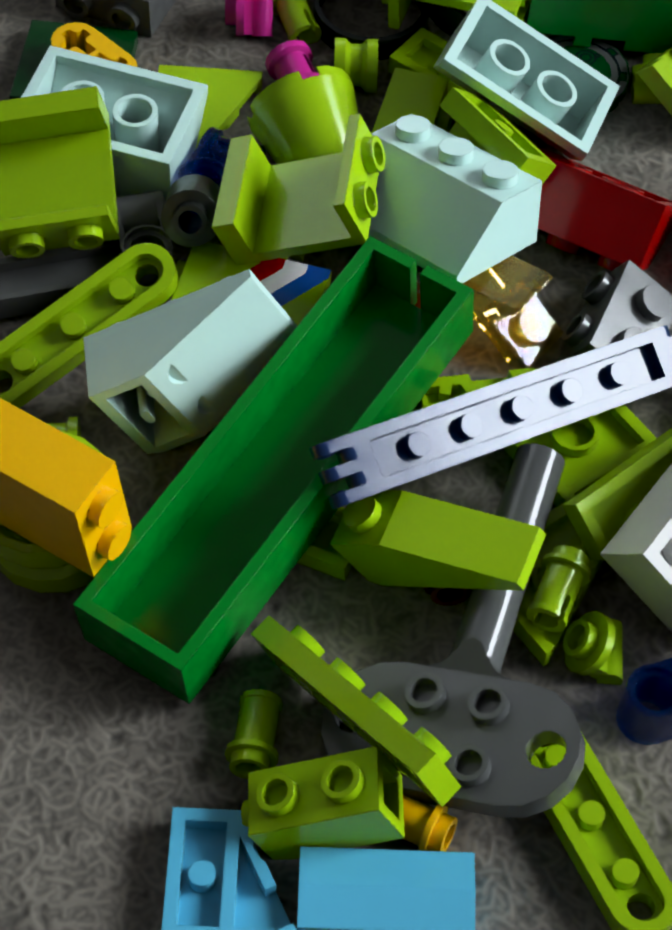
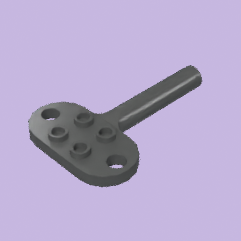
M526 443L520 445L516 450L495 515L538 526L544 531L565 466V460L562 455L554 449L541 444ZM528 582L524 591L471 589L452 650L443 661L432 665L410 662H379L355 672L366 685L361 690L362 693L370 699L378 691L384 694L407 717L408 721L403 727L413 735L420 727L425 728L450 752L452 757L445 763V766L462 787L445 804L449 808L500 818H527L551 809L573 790L584 769L586 743L573 709L554 691L532 683L511 680L501 675L502 665ZM324 708L321 736L328 756L371 747L355 732L348 733L341 730L342 721L327 708ZM557 743L566 748L563 760L556 766L539 768L531 764L534 752L545 744ZM400 772L402 774L403 795L419 802L438 805L435 800Z

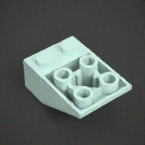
M250 269L83 337L88 397L147 454L171 450L204 437L224 418L291 335L297 324Z

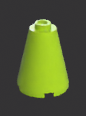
M328 65L316 66L319 75L302 79L299 71L287 74L268 85L253 99L250 105L253 116L252 118L247 117L248 125L251 132L276 164L343 152L349 116L359 114L353 83L349 75L342 68Z

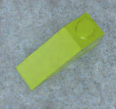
M388 490L347 505L330 545L368 581L381 586L524 591L546 533L540 527L403 490Z

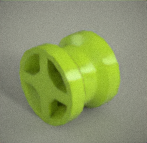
M335 38L334 67L342 68L349 75L353 86L361 87L365 93L377 92L378 39H366L362 44H351L346 38Z

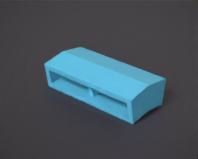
M300 846L297 930H475V853Z

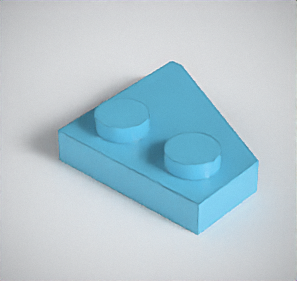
M172 807L161 930H297L295 924L290 923L277 895V885L266 861L260 858L255 842L248 837V827L242 824L241 810Z

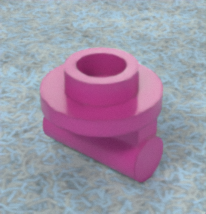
M225 0V25H236V36L273 37V0Z

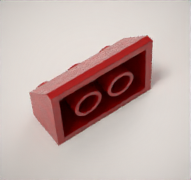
M536 146L557 165L543 183L541 191L538 229L549 233L545 242L560 250L576 255L580 247L600 255L597 264L610 271L628 260H631L640 269L648 270L672 230V201Z

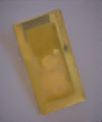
M510 256L463 284L474 289L473 319L509 365L515 369L530 368L562 336L563 331L536 297L553 277L548 272Z

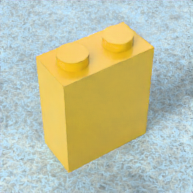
M0 398V524L88 575L95 577L107 560L113 561L120 556L129 542L132 531L116 462Z

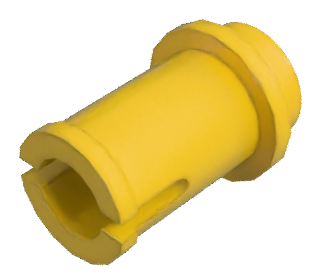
M403 795L405 838L403 839L419 846L418 851L446 852L455 834L458 818L449 815L448 807L445 805L442 807L438 804L433 808Z

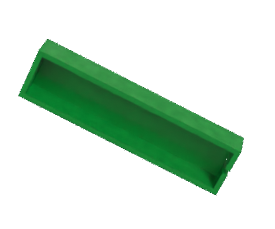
M370 236L132 530L129 542L120 556L113 561L108 560L73 603L84 639L190 704L338 510L331 509L328 497L340 490L349 489L345 478L322 485L318 473L340 465L336 454L324 460L313 461L309 448L412 412L473 332L474 289L426 265L420 273L421 309L415 306L417 303L416 259Z

